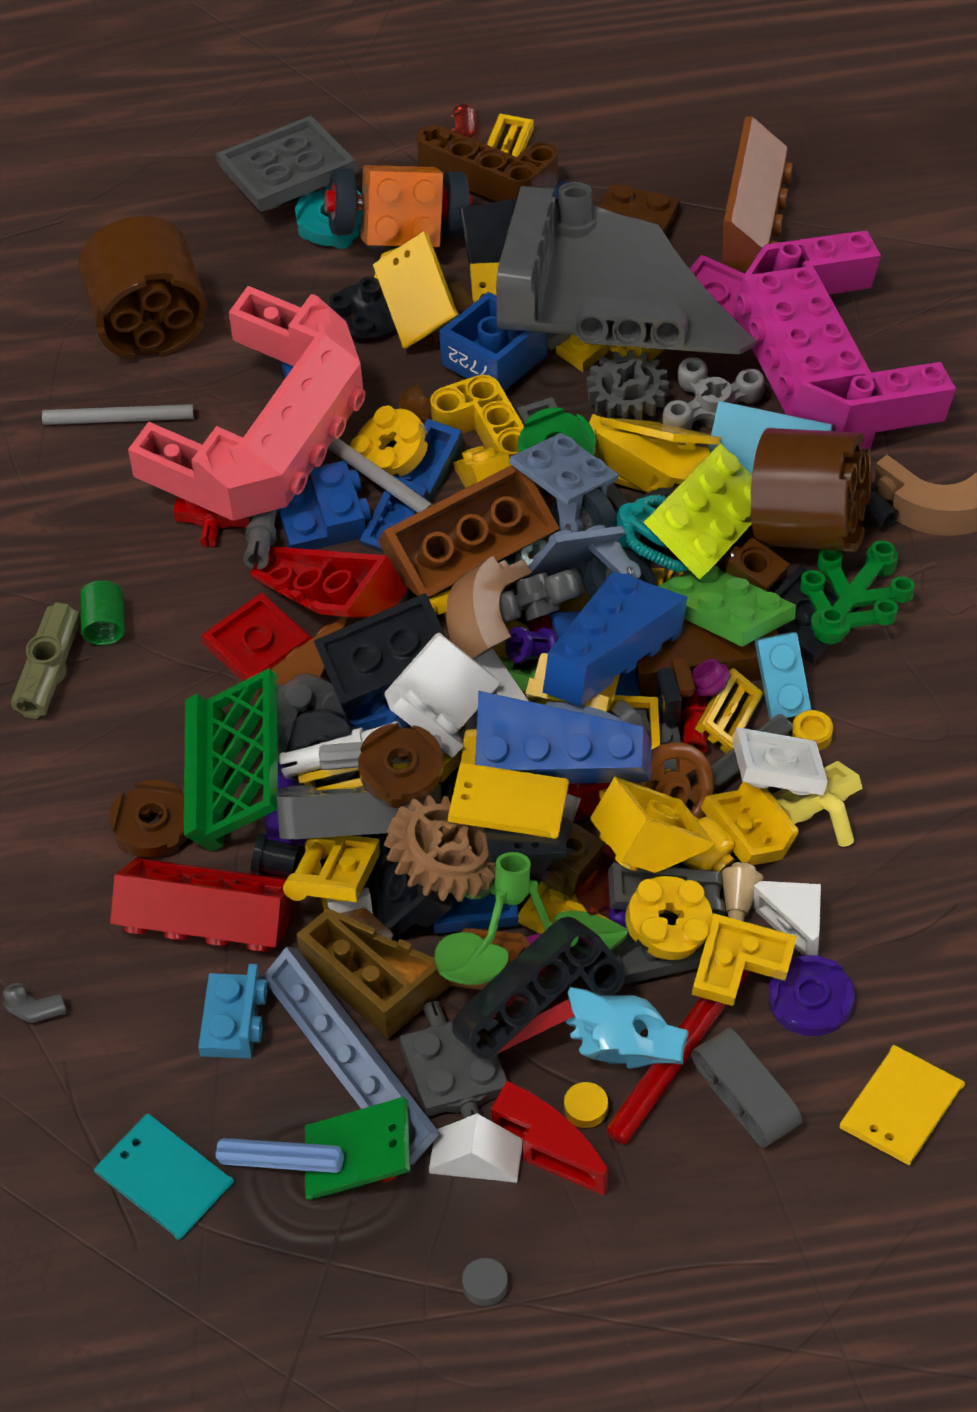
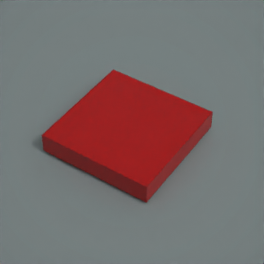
M262 592L201 635L202 644L242 682L268 668L272 669L283 661L294 648L301 647L312 639Z

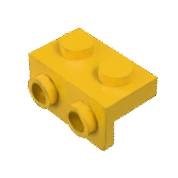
M742 782L736 791L706 796L700 807L706 816L713 818L733 837L735 842L733 852L741 862L753 866L783 860L798 835V828L768 789L754 787L748 782Z

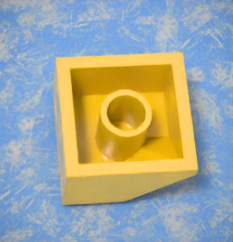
M617 777L613 778L590 818L601 833L599 835L600 839L606 842L616 854L615 860L623 867L632 871H637L638 868L657 873L710 850L714 844L713 840L682 800Z

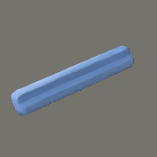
M223 1138L217 1143L216 1159L222 1165L337 1173L342 1169L344 1152L339 1146Z

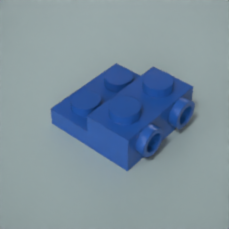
M346 460L314 467L309 474V479H307L302 493L295 495L287 507L278 509L289 548L315 550L361 538L364 530H366L365 521L371 520V514L366 497L358 499L357 492L362 491L357 469L349 470Z

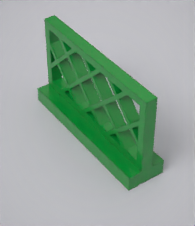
M269 668L209 699H205L198 693L185 699L184 835L210 852L224 846V835L277 810V673ZM263 688V692L254 707L249 705L257 690ZM235 702L224 719V711L221 708ZM245 709H248L250 713L238 731L234 730L233 728ZM262 717L263 726L255 739L252 740L249 736ZM231 733L235 736L224 752V742ZM245 742L249 743L250 747L239 764L233 763ZM262 751L263 760L253 775L249 770ZM232 767L235 770L224 786V776L228 769ZM245 776L250 778V781L237 800L233 795ZM263 786V801L249 807L256 793ZM232 801L235 805L226 819H224V809Z

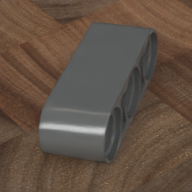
M725 1029L691 1051L692 1060L701 1076L759 1146L766 1148L802 1125V1117L796 1104L733 1029Z

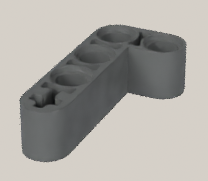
M440 783L428 794L435 800L436 804H440L442 801ZM289 786L278 789L276 795L279 837L281 839L387 833L392 818L396 817L399 808L389 807L385 801L371 795L365 787L316 790L315 786ZM427 796L417 801L423 805ZM407 803V804H406L405 806H403V807L408 808V806H409L410 803Z

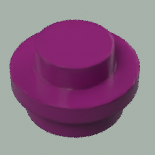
M709 659L699 664L692 671L696 695L714 696L720 693L726 687L730 676L727 666L719 664L716 659Z

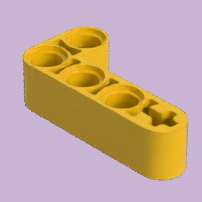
M483 374L442 387L432 394L430 402L433 421L462 430V434L476 430L485 448L494 447L495 451L508 453L509 458L518 453V439L524 425L499 382L494 377ZM535 483L538 491L544 499L546 497L547 491L540 485Z

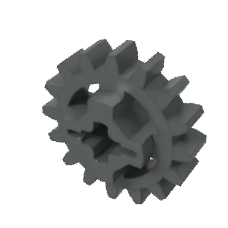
M629 350L627 356L621 357L618 351H614L612 360L602 356L600 358V367L591 366L590 376L587 377L589 404H595V412L597 414L607 411V418L621 416V419L635 417L636 420H642V414L644 413L654 417L656 415V407L664 408L665 397L669 396L667 370L660 369V361L658 359L648 362V353L644 352L638 358L634 357L633 350Z

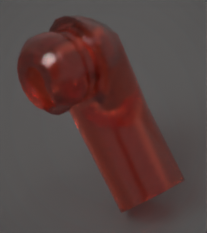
M468 104L456 106L451 116L455 117L454 123L456 124L452 131L472 138L477 133L476 111Z

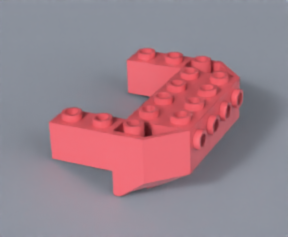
M247 286L229 311L233 341L292 365V370L244 437L216 426L202 445L148 421L128 449L135 478L233 521L285 508L295 495L302 493L309 474L315 466L319 467L322 464L327 448L334 438L338 439L343 434L347 419L353 411H358L361 408L366 394L365 390H363L360 360L346 321L314 294L308 297L302 307H298Z

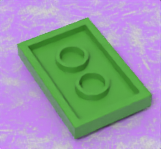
M716 565L701 579H698L689 570L658 586L688 597L684 616L685 620L741 647L795 619V604L780 598L776 593L767 592L750 584L746 579L728 574L720 570Z

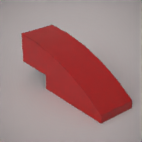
M506 1081L491 1108L492 1122L523 1139L524 1162L604 1196L608 1189V1168L591 1143L576 1126L555 1108L531 1092Z

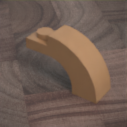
M888 455L876 463L874 484L878 487L879 494L883 498L891 500L893 508L899 511L896 521L914 530L934 535L952 536L977 532V472L962 482L939 485L918 478Z
M491 556L462 575L452 586L446 605V621L450 641L472 659L485 654L511 637L502 620L499 601L502 591L532 573L524 559L509 566L506 560L497 563L495 557Z

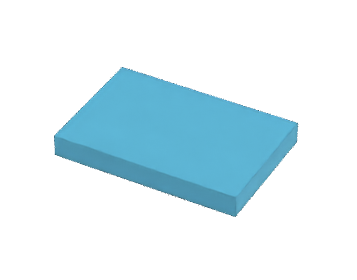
M718 401L711 435L721 437L720 443L730 453L734 454L739 463L752 475L757 446L766 428L832 431L833 424ZM709 444V447H708V448H710V453H711L718 445Z

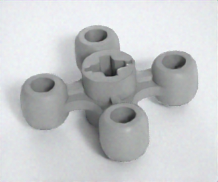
M697 357L686 358L679 365L678 382L682 389L695 393L696 396L689 403L682 400L668 403L663 410V424L690 430L693 423L699 420L703 425L713 427L718 401L733 404L741 401L745 404H755L765 394V378L759 370L748 368L741 371L737 375L736 381L730 385L729 382L720 377L708 378V368L702 359Z

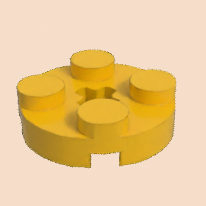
M383 406L361 428L358 435L351 441L350 447L390 475L398 473L402 477L414 470L424 458L428 447L425 441L427 430L413 412L406 409H393L391 406ZM396 441V445L393 448L386 447L389 442Z
M659 876L640 882L627 906L625 920L630 936L635 942L639 939L643 945L648 947L647 952L665 960H680L694 954L696 949L704 944L709 933L713 913L709 901L704 896V889L698 882L693 880L685 881L673 876ZM664 911H671L677 915L678 919L675 925H669L667 918L660 917L659 914L664 913Z

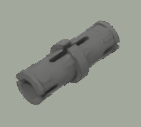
M278 509L252 516V522L247 525L245 532L247 547L243 561L251 569H254L256 558H259L257 570L263 569L268 565L270 546L275 543L276 539L274 524Z

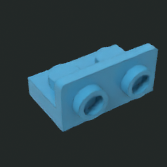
M249 963L247 975L209 973L198 1047L200 1056L252 1059L254 1042L260 1043L262 1038L263 1022L262 1017L257 1016L258 1006L265 1005L267 1000V979H260L258 964Z

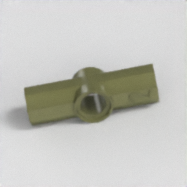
M55 602L53 606L47 607L36 636L26 645L27 660L11 700L13 710L20 712L24 717L38 719L39 716L46 715L57 684L63 681L66 676L67 667L65 662L81 622L80 613L72 609L68 604Z

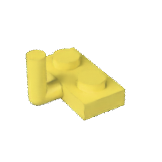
M836 761L824 767L828 780L824 795L812 793L798 795L790 792L788 789H781L772 794L794 824L809 820L815 813L825 809L830 813L838 845L845 847L854 842L843 801L863 788L860 776L841 762Z

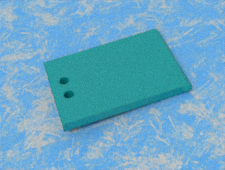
M148 1113L94 1168V1173L174 1235L177 1240H181L234 1183V1179L231 1176L226 1175Z

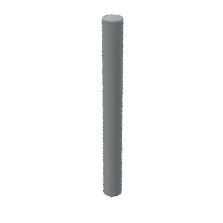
M194 404L42 410L43 425L194 419L195 417Z
M334 438L327 448L417 513L433 505L339 438Z

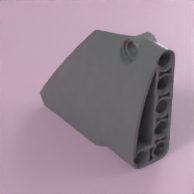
M565 183L559 188V197H555L554 188L521 186L498 266L496 283L497 329L577 335L580 340L590 344L741 354L757 345L755 338L742 328L700 283L667 239L659 224L624 216L593 205L592 188L585 183Z

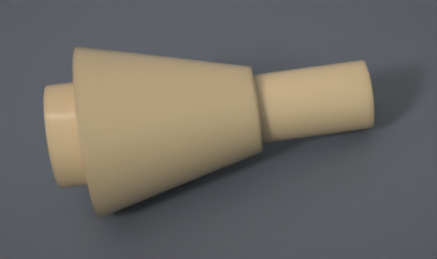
M736 862L721 872L725 905L729 918L744 922L745 916L748 915L754 901V885L763 881V875L756 871V867L751 864Z

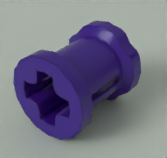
M514 627L509 631L511 637L505 642L506 654L514 663H524L527 660H536L538 662L542 653L548 654L559 639L556 632L550 628H541L536 632L528 631L524 627Z

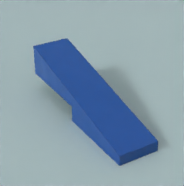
M427 419L424 426L427 430L425 441L428 447L424 458L410 473L402 477L399 475L398 477H393L430 502L452 468L453 462L457 460L466 444L462 430ZM385 490L366 530H364L360 538L361 545L383 552L378 543V539L383 531L417 514V512Z

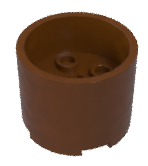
M129 217L103 227L86 242L79 256V272L100 340L109 351L128 359H133L135 354L144 355L159 352L160 357H164L181 350L200 334L204 328L202 321L208 305L187 241L177 226L158 217Z
M766 428L757 446L751 481V521L755 539L764 546L856 552L862 543L865 533L864 527H858L859 521L864 519L866 505H870L871 494L870 449L861 447L865 434L858 432Z

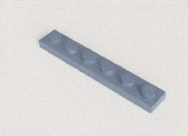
M286 947L263 975L262 979H267L268 987L361 1109L400 1097L408 1100L410 1164H415L440 1134L300 951L297 948Z

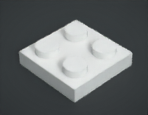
M736 727L732 742L743 782H748L757 788L772 786L788 789L790 792L798 795H808L810 793L824 795L828 780L816 741Z

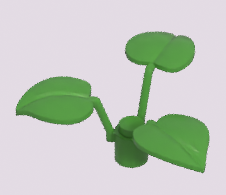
M508 852L500 855L496 860L495 879H493L489 889L484 890L481 888L476 898H473L466 892L465 897L471 899H481L492 893L496 896V902L489 930L484 940L473 933L459 932L446 936L437 945L434 960L439 974L445 979L465 985L483 984L492 981L507 967L509 956L507 950L492 944L495 939L503 903L516 905L521 903L530 894L545 931L552 925L538 893V882L530 880L531 863L525 855L517 852ZM565 911L558 913L554 918V922L563 917L575 918L598 934L611 951L624 941L628 935V929L622 925L583 911ZM579 936L572 941L570 948L576 944Z

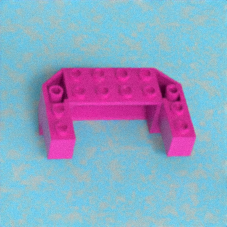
M867 230L766 244L743 277L740 292L736 294L734 315L739 325L757 341V345L752 350L786 415L833 424L832 431L864 433V442H861V447L865 449L871 448L876 432L945 421L956 388L942 363L936 362L871 373L829 294L872 287L881 254Z

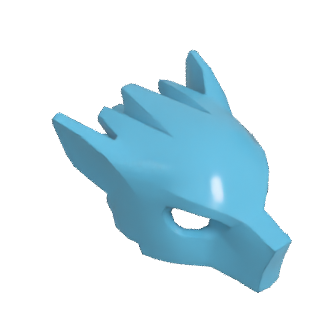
M569 988L568 995L575 1016L567 1019L566 1024L576 1027L570 1035L571 1039L582 1040V1045L579 1049L581 1055L607 1062L608 1064H626L628 1069L656 1063L683 1064V1053L688 1031L668 1025L648 1000L635 995L600 996L585 989ZM643 1029L648 1030L647 1037L640 1035Z

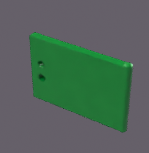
M400 1097L305 1125V1144L339 1146L344 1152L343 1166L341 1171L337 1173L305 1170L306 1200L312 1201L316 1198L410 1172L408 1100Z

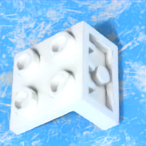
M437 633L384 694L392 712L412 727L413 725L419 726L429 731L432 735L440 736L443 743V751L453 758L463 747L458 731L478 709V691L492 693L499 686V681L493 674L445 636Z

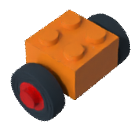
M363 165L362 195H358L356 178L352 169H333L329 181V190L325 191L324 208L325 212L328 213L329 227L332 234H352L358 210H361L360 239L366 245L402 246L420 233L427 232L433 247H440V231L447 238L464 237L459 207L472 206V196L469 194L466 174L450 171L445 172L443 175V172L436 167Z

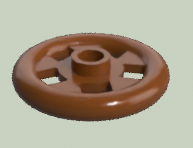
M680 742L665 743L652 749L651 780H654L652 790L670 796L672 789L677 787L676 793L672 797L682 800L684 804L689 799L693 804L690 809L693 816H696L698 819L705 817L706 814L700 807L706 796L714 795V775L707 758L695 747ZM676 759V771L664 772L663 762ZM694 770L698 783L691 787L686 775ZM632 782L643 787L646 782Z

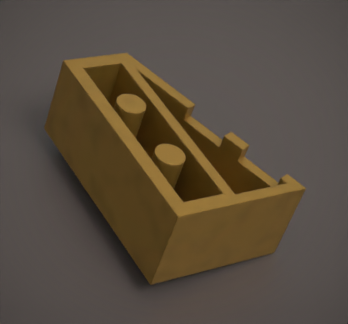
M330 908L326 909L297 933L299 951L320 979L387 1039L421 1012L425 1004L434 1001L450 987V980L445 979L439 974L433 957L412 949V944L402 939L396 942L376 933V928Z

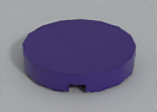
M802 955L793 958L789 965L786 980L772 977L769 983V1007L775 1019L787 1030L802 1036H822L836 1031L848 1021L854 1008V984L850 976L848 978L847 974L843 972V967L837 962L819 955Z

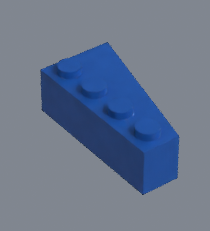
M613 571L548 652L542 693L578 706L583 705L612 685L616 675L619 673L628 674L635 669L637 661L643 656L648 655L652 657L661 650L662 643L667 640L673 642L681 637L688 597L638 580L632 575Z
M478 691L475 765L545 776L556 775L558 778L568 779L569 784L611 783L614 777L629 782H651L652 741L643 726Z

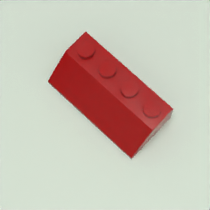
M136 857L114 874L110 924L123 926V931L128 933L143 934L147 933L149 929L163 931L164 936L170 939L183 940L188 939L189 935L205 937V942L212 945H229L230 941L246 943V948L253 951H270L272 947L276 948L285 938L294 900L288 898L283 891V885L287 878Z

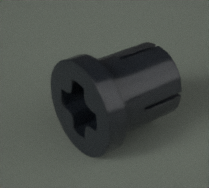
M259 832L252 855L250 873L259 875L262 871L288 877L295 872L300 845L268 839V834Z

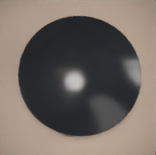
M365 277L360 280L359 284L348 286L331 295L329 299V307L346 321L349 332L353 337L376 338L386 335L396 328L379 280L376 278Z

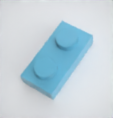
M790 632L754 640L769 719L771 720L777 714H783L788 718L811 710L797 633Z

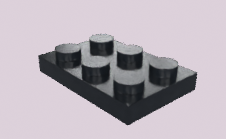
M424 593L314 640V644L345 712L385 695L384 692L434 635L441 633L445 636V633L427 594Z

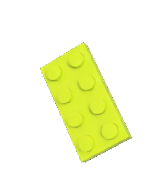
M720 443L643 523L698 579H701L752 524V475L739 463L737 457Z

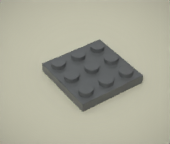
M312 116L216 153L218 166L260 212L275 209L284 202L310 195L314 190L329 185L333 169L348 168L352 169L354 174L358 173L356 160Z

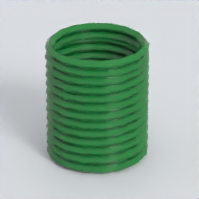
M98 580L85 585L80 591L81 635L90 643L96 645L113 644L124 635L123 590L116 583Z

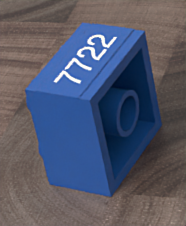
M487 292L458 315V317L439 330L443 366L467 379L482 374L490 375L499 382L503 391L547 356L546 333L497 329L496 295Z

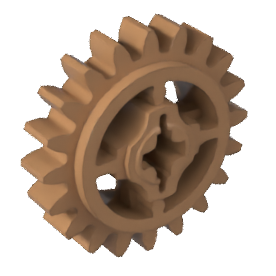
M430 795L426 797L423 805L416 799H412L408 808L403 806L399 808L396 817L392 818L387 829L388 836L384 846L391 849L387 856L388 861L399 862L395 873L397 875L407 873L410 876L407 884L409 887L417 883L424 886L423 895L425 896L429 895L432 890L437 891L441 901H445L448 893H453L456 900L461 902L466 892L473 898H476L481 888L488 890L493 879H495L496 862L489 863L485 828L448 822L450 801L446 796L443 797L440 804H436Z

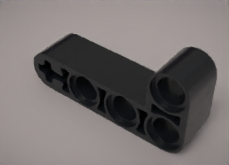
M560 918L455 1015L452 1022V1032L457 1040L477 1056H493L576 979L600 996H611L622 987L625 980V970L598 934L575 918ZM579 936L576 944L570 948L572 941ZM547 966L544 974L538 978L540 971ZM602 966L599 974L594 977L597 969ZM515 996V999L512 1002V1004L506 1007L507 1002L510 1000V998Z

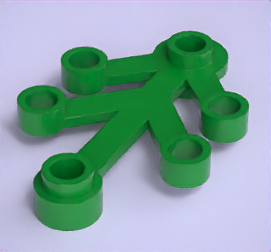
M884 540L874 542L867 550L864 567L851 584L848 583L841 569L843 558L841 552L831 550L820 551L817 567L821 572L825 573L838 598L833 607L824 594L825 576L815 570H809L802 574L800 590L808 596L816 611L811 617V628L814 631V636L819 641L827 644H836L844 640L851 628L874 624L891 625L896 621L898 605L894 601L906 603L912 600L915 583L908 577H895L892 579L890 587L868 590L877 576H889L895 572L898 552L892 543ZM874 605L873 610L851 612L854 607Z

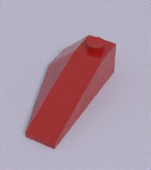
M270 546L268 565L263 569L257 570V563L250 572L254 580L323 615L370 617L396 606L407 591L406 586L387 555Z

